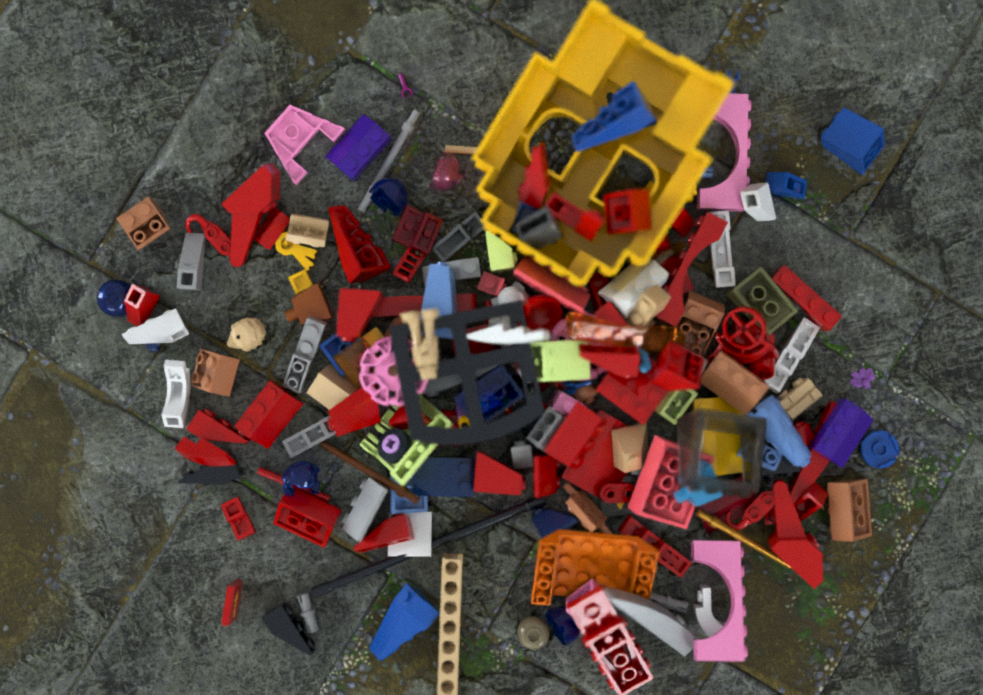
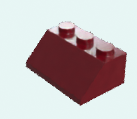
M738 473L720 483L724 496L700 506H695L694 509L695 512L701 509L710 515L714 514L723 523H725V515L728 511H731L730 521L732 522L744 515L745 509L755 499V495L746 477ZM699 518L707 534L718 529L709 526L705 520Z

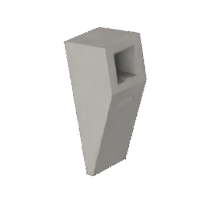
M185 234L178 266V289L202 291L205 251L204 234Z

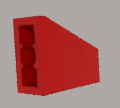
M363 387L328 411L330 419H327L330 431L334 430L337 437L381 422L378 403L371 399V395L368 391L365 392Z

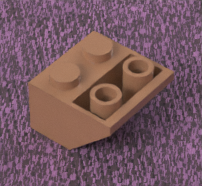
M150 197L145 198L116 218L137 250H141L171 229L165 214L156 201Z
M200 349L196 358V367L191 376V386L209 393L230 397L240 359Z

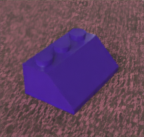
M363 114L325 157L355 182L392 139L379 125Z
M840 398L809 448L838 467L843 468L873 419L863 409L848 399Z

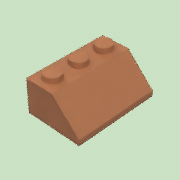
M722 350L701 377L702 385L745 416L769 388L768 383Z
M868 479L828 482V513L830 515L832 541L854 542L872 536Z

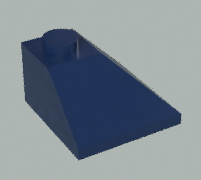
M543 506L534 510V515L531 516L542 538L557 530H565L578 522L572 513L550 507L543 508Z

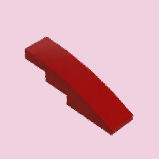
M630 515L627 516L618 528L621 534L637 536L659 551L658 562L680 578L683 577L692 565L690 560Z

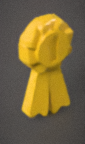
M287 232L282 233L275 242L277 251L285 256L293 254L301 265L309 271L310 267L314 266V263L305 256L316 259L315 254L318 251L286 241Z

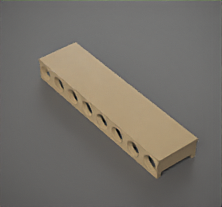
M444 552L442 557L437 695H458L463 554Z

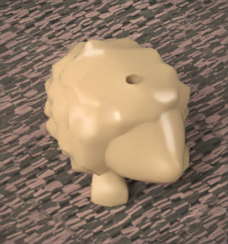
M253 317L239 320L231 325L227 346L247 352L255 349L265 339L267 332L264 324L259 319Z

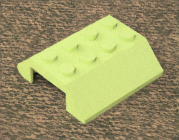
M419 395L421 411L432 420L427 426L451 428L454 425L422 395ZM391 405L396 411L399 409L396 405ZM389 408L380 418V423L388 429H394L393 426L389 425V420L395 412ZM378 423L374 426L382 434L387 431ZM409 428L402 429L407 435H409L411 440ZM369 432L367 437L377 446L366 438L360 443L363 449L374 455L391 471L390 475L402 486L407 483L437 446V444L411 440L409 451L399 463L392 464L384 461L379 456L377 450L379 439L373 433Z

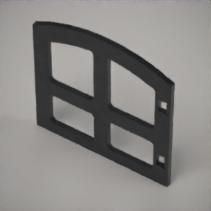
M521 300L439 316L434 321V330L448 327L452 331L456 357L439 361L437 364L439 368L436 371L437 377L456 373L460 374L470 420V426L467 428H442L427 426L423 423L416 383L422 381L421 372L418 371L417 366H413L411 363L407 336L412 335L410 326L407 323L389 326L411 440L439 445H465L484 442L514 432L544 413L530 343L514 344L513 347L471 354L466 336L465 325L467 323L502 316L510 318L512 330L515 329L514 323L519 321L521 322V327L527 328ZM420 320L421 333L425 332L423 320ZM517 362L520 367L527 401L526 405L501 419L485 423L474 374L475 370ZM533 381L535 394L528 395L526 383Z

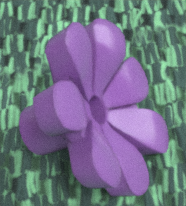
M862 368L859 370V373L853 372L851 376L854 379H851L850 383L856 388L863 386L864 389H869L871 387L870 381L875 379L873 369L868 368L866 370Z

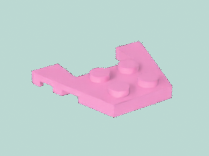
M289 105L265 132V135L291 177V180L297 186L308 173L293 160L319 130L334 143L346 130L340 125L333 124L328 120Z

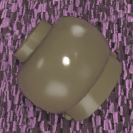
M530 616L523 619L519 624L517 635L524 647L535 650L547 643L550 631L547 623L542 618Z

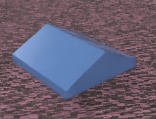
M390 475V480L400 485V483L392 475ZM412 475L411 478L407 481V483L404 485V486L408 487V490L411 491L412 493H413V475ZM390 489V514L428 512V496H419L420 500L415 504L405 497L401 498L395 494L394 490Z

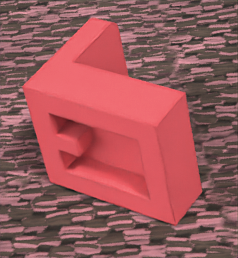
M484 271L477 289L498 297L501 290L506 288L507 284L504 283L505 278H500Z

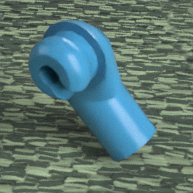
M638 347L641 361L639 371L646 373L651 369L652 364L648 353Z

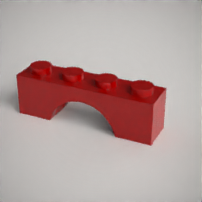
M785 265L778 267L770 276L785 296L798 304L806 312L809 319L819 326L823 332L830 331L842 318V315Z

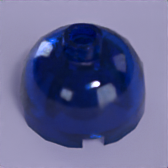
M380 179L369 190V193H372L370 198L375 205L384 212L388 209L392 212L391 215L398 216L407 204V192L404 184L398 179Z
M120 279L109 280L103 283L96 295L100 310L112 317H125L126 306L124 299L131 284Z
M557 606L545 613L549 626L552 624L555 630L553 633L562 645L567 646L578 638L581 630L572 615L566 612V606Z

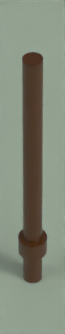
M324 440L321 443L323 449L394 490L396 495L401 498L405 497L415 504L419 502L420 497L409 491L408 487L395 483Z

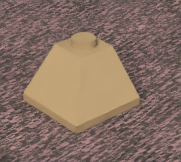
M638 423L612 429L614 467L624 473L642 469L649 452L647 423L644 425Z

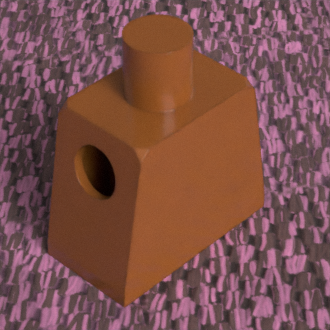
M318 283L292 298L291 301L294 308L284 311L288 322L299 319L301 325H305L309 315L322 321L334 318L321 285Z

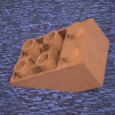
M689 290L683 302L685 310L677 326L673 327L667 344L672 341L703 357L725 314V305Z

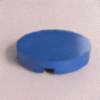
M882 430L870 431L863 437L860 442L859 451L861 458L866 464L875 468H886L896 461V457L899 454V445L892 434Z

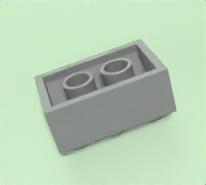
M372 477L364 478L359 487L362 489L360 495H355L351 503L353 507L351 512H347L341 522L344 524L342 529L359 542L365 537L390 489Z

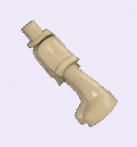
M438 309L421 311L426 337L423 342L419 312L401 314L402 321L409 324L413 341L412 354L418 371L421 372L422 380L437 378L436 369L439 368L437 366L438 336L435 337L434 321L439 316Z

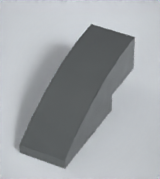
M480 210L473 212L432 247L442 262H446L485 230L483 228L485 224L480 222L484 216Z

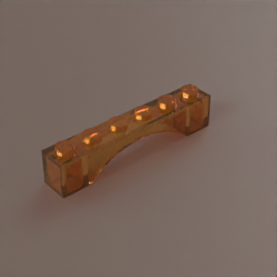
M568 312L564 328L568 339L614 346H636L642 350L661 352L670 341L683 347L686 339L681 329L662 325L657 327H632Z

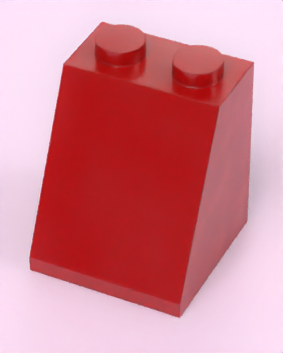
M340 288L337 336L342 337V341L356 342V338L362 337L383 298V293L380 291Z
M477 450L474 492L521 495V490L525 491L526 479L522 477L520 471L482 450Z

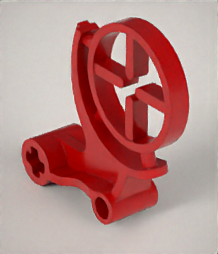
M747 306L731 310L724 318L722 325L723 334L720 332L715 334L719 345L708 356L707 362L710 365L721 350L740 364L752 363L762 358L773 344L770 340L768 342L764 340L767 325L762 314L754 308ZM745 311L756 316L745 327L749 328L759 320L762 327V334L759 340L750 329H747L745 334L753 344L745 345L736 342L734 338L743 332V328H740L730 336L727 328L730 316L739 327L744 325V322L735 312ZM760 343L764 345L760 350L745 352V350L755 348Z

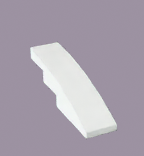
M805 317L802 318L779 352V358L775 360L773 377L764 380L769 384L768 389L776 394L780 393L786 380L792 375L797 364L806 354L820 329L819 326Z
M502 324L466 335L467 339L501 344L533 343L551 339L549 331L546 330L530 333L529 328L520 327L511 330L510 326Z

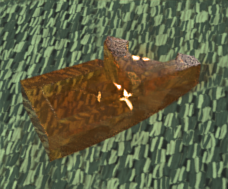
M684 241L673 243L670 248L652 255L650 258L660 265L672 254L678 258L680 251L686 248L687 245Z

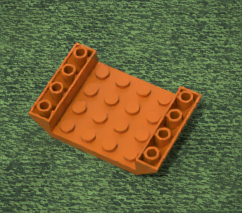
M557 530L539 540L531 604L550 606L552 595L568 597L592 578L599 586L601 585L602 589L608 587L622 590L650 600L659 551L637 536Z

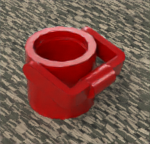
M764 345L756 346L755 348L745 350V352H754L760 350L764 347ZM772 345L768 352L759 360L749 363V370L762 380L770 379L774 375L775 360L779 358V352L775 346Z

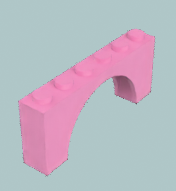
M729 93L713 120L719 122L727 129L734 141L736 150L735 163L730 175L724 182L717 186L697 191L696 211H744L740 192L750 184V178L747 176V169L750 167V157H747V150L750 149L751 140L748 138V131L751 128V119H748V112L751 111V100H748L749 94Z
M694 540L691 542V562L705 564L719 573L729 589L731 599L730 613L723 627L706 639L693 640L694 661H745V657H747V646L744 645L747 628L746 625H743L746 607L742 601V597H745V586L742 585L744 566L741 565L744 549L743 546H740V541Z

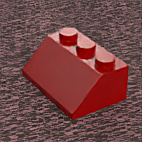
M269 380L234 427L249 439L269 449L304 403L274 380Z
M577 402L544 451L566 466L576 470L584 462L586 453L594 447L598 435L605 431L608 421Z
M289 486L279 502L273 524L325 548L338 521L341 510L334 505L319 500L317 497L302 492L300 489Z

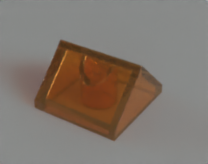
M362 337L333 356L355 388L362 386L359 373H361L360 361L367 348H371L365 337ZM369 366V374H375V366Z

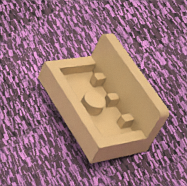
M291 214L286 241H291L294 244H308L312 247H325L329 220Z

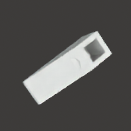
M175 308L165 311L161 316L148 319L138 327L128 329L122 335L128 344L172 343L189 335V332Z

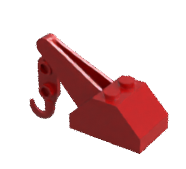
M274 163L261 166L222 203L223 207L229 213H232L231 239L217 224L206 220V218L199 214H192L186 219L185 228L187 232H192L190 223L198 221L202 226L205 237L216 250L224 256H229L232 266H242L246 261L262 215L271 212L277 206L276 202L280 199L281 171Z
M777 479L773 482L772 490L761 492L747 506L739 523H731V511L727 512L725 523L738 531L744 529L747 525L758 522L774 507L776 531L767 538L771 550L814 589L823 581L822 552L819 549L821 545L810 532L808 534L804 532L785 481Z

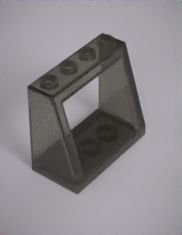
M697 408L677 418L680 488L688 489V492L705 491V494L739 495V498H751L752 494L758 493L767 427L766 418ZM704 430L741 436L743 482L699 476Z

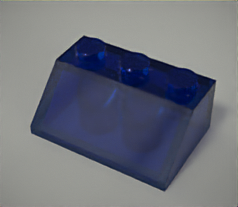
M503 364L476 382L485 423H488L525 397ZM463 391L454 399L469 419Z

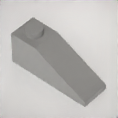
M478 257L445 262L449 264L448 267L454 269L455 282L481 278ZM430 265L422 267L424 286L427 283Z

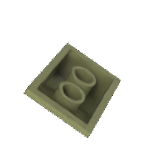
M761 266L726 293L736 307H751L762 314L766 321V334L768 336L798 312ZM741 311L750 320L756 317L749 312ZM758 320L755 324L762 330L761 323Z

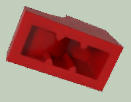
M816 482L793 503L800 522L824 505L828 493Z

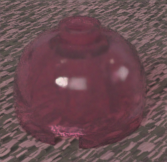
M443 151L442 155L445 157L444 159H439L431 177L434 182H429V187L439 191H448L455 184H460L463 174L460 173L461 165L458 159Z

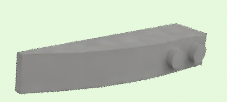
M608 587L603 589L613 604L684 657L693 649V640H700L696 634L698 632L697 629L690 623L687 625L686 621L679 614L675 616L657 603L626 591Z

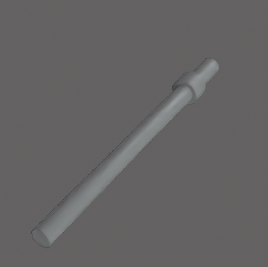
M413 110L407 122H404L400 135L358 207V210L361 212H365L408 134L412 133L413 125L420 115L418 111Z

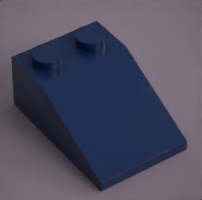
M471 456L427 457L413 474V493L417 496L474 497V458Z

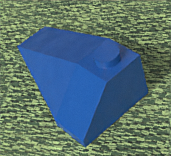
M635 81L617 91L612 96L614 99L606 107L603 105L599 109L600 113L593 120H587L571 136L577 152L637 132L655 121L651 107Z
M406 583L394 598L369 649L379 661L384 660L397 651L401 644L414 639V635L428 629L440 612L419 589Z

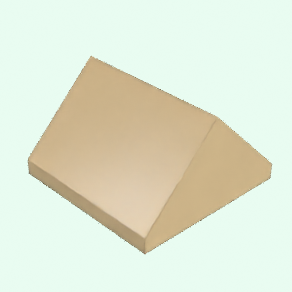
M329 363L319 372L306 393L330 410L357 391L361 385L346 374L341 377L336 368Z

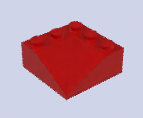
M650 358L652 367L646 373H642L638 369V377L624 378L607 371L594 389L642 425L646 423L669 391L653 383L657 362Z

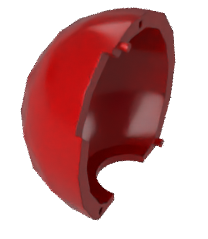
M535 295L528 298L522 304L526 326L529 328L530 333L546 330L551 334L554 326L562 317V308L559 301L550 295ZM520 321L517 322L518 328L521 327Z

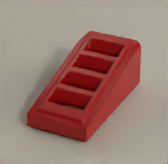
M407 248L392 274L410 284L427 254L422 253L419 257L411 252L412 249ZM410 255L417 259V263L409 260L408 256ZM407 262L410 265L414 266V268L410 269L406 267L404 263ZM401 268L409 272V276L400 272Z

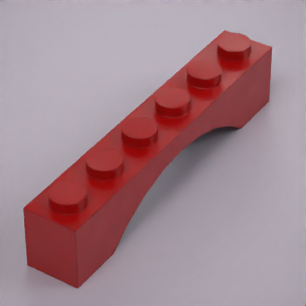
M709 212L698 217L695 223L698 227L695 233L691 232L687 239L689 245L686 250L683 249L678 257L680 263L678 267L672 269L669 276L672 279L669 285L665 284L663 290L671 298L664 310L654 317L655 319L671 327L677 326L685 310L682 288L687 269L701 250L720 240L728 224L727 221Z

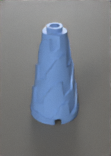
M775 394L758 404L753 410L754 413L750 411L744 417L748 424L753 426L767 442L771 443L794 466L804 468L811 462V452L804 444L800 434L793 426L792 420L781 406Z

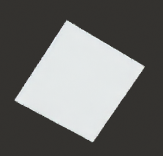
M389 512L388 518H392L393 514ZM432 512L404 513L410 516L414 540L389 545L388 556L407 554L406 556H431Z

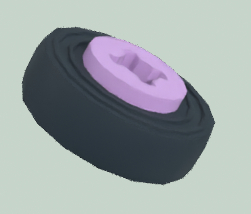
M396 428L384 432L378 442L377 450L379 456L386 462L392 464L399 463L411 448L410 437L403 430Z

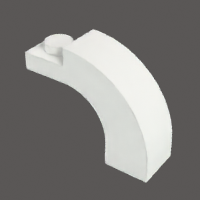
M165 360L163 366L167 379V396L162 411L164 427L184 428L190 401V370L186 368L185 361Z
M700 585V590H697V601L700 604H692L693 612L700 627L710 637L717 633L725 623L716 620L712 614L711 588L708 585Z

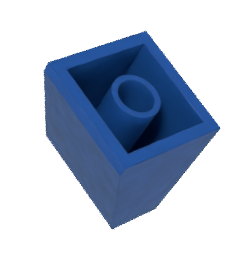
M843 108L840 113L835 114L829 128L823 130L821 134L822 146L863 175L885 146L884 128Z

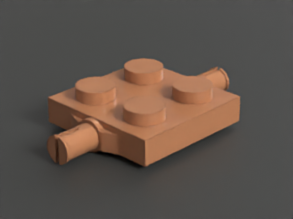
M569 482L563 486L570 495V498L565 502L568 505L569 511L581 520V524L585 529L590 532L599 529L604 534H612L605 525V521L608 518L583 489L576 491Z

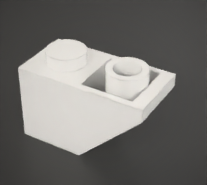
M768 182L750 184L740 192L744 210L756 221L776 219Z

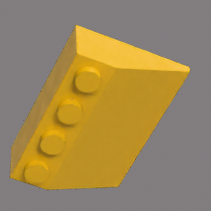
M720 397L694 398L690 404L693 449L714 456L712 467L716 476L752 472V463L737 456L744 438L751 439L750 424L744 419L745 415Z

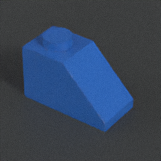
M767 172L764 183L768 182L772 195L805 199L807 180L788 172Z

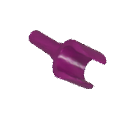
M403 73L398 74L403 89L401 92L403 99H405L403 95L405 91H410L412 97L413 92L408 88Z

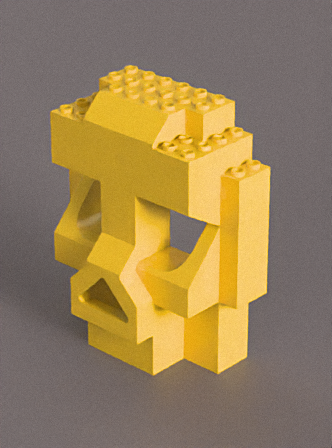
M590 0L553 63L535 52L472 157L476 161L475 166L486 172L476 190L480 192V198L491 203L480 221L485 224L483 228L495 235L497 232L502 235L500 239L512 245H519L517 249L526 255L532 256L534 254L536 256L534 260L545 266L550 264L553 266L552 271L560 276H569L568 281L578 287L581 284L586 285L598 266H600V272L611 277L612 274L617 276L629 256V261L635 265H646L712 159L695 149V147L732 90L734 82L718 72L715 75L682 55L679 57L673 55L646 39L645 33L611 14L610 8L597 0ZM632 81H635L651 107L656 124L578 152L575 151L561 176L548 169L551 187L546 201L554 191L582 211L588 210L591 212L594 209L604 216L602 220H604L605 224L594 241L587 240L561 221H558L562 237L559 238L556 244H549L541 249H537L521 242L518 233H513L512 226L520 204L518 201L520 194L517 191L521 182L524 183L526 178L524 171L533 159L530 158V139L542 124L555 117L567 118L580 126L589 119L593 120L600 113L599 109L603 105L605 107L608 105V93L615 94ZM627 154L646 165L655 177V184L649 194L652 230L607 235L604 202L597 199L617 165Z

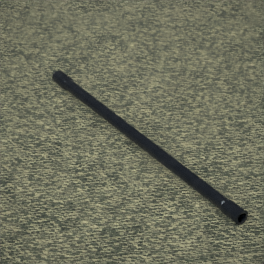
M543 496L530 498L521 504L431 540V550L524 512L546 505ZM407 554L390 556L334 580L311 587V593L314 598H318L330 593L332 590L416 556H406Z

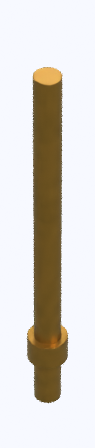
M701 509L697 510L696 516L705 520L709 526L722 530L787 569L791 568L775 552L723 523L719 517L714 514L710 515Z

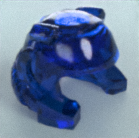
M298 461L285 470L282 476L284 484L282 489L287 497L294 495L295 490L292 484L303 489L312 487L311 493H319L320 480H318L317 473L320 472L317 464Z

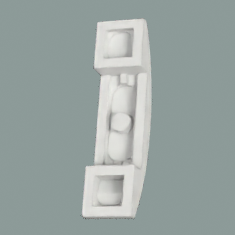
M729 210L712 211L709 213L728 222L720 240L710 244L716 288L735 287L734 267H732L729 230L731 229Z

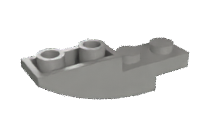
M310 315L307 317L296 351L293 353L283 387L299 394L301 393L320 348L319 345L323 339L326 322Z

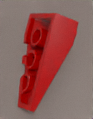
M346 205L330 206L328 208L341 265L349 283L365 282L388 271L391 267L384 252L380 247L376 248L370 240L372 237L368 233L365 234L359 227V221Z

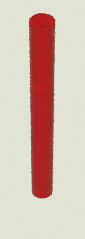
M259 467L257 474L285 486L300 489L302 492L317 497L326 503L330 499V495L265 468Z

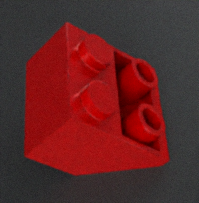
M670 341L658 354L653 383L669 391L698 389L701 383L705 358Z

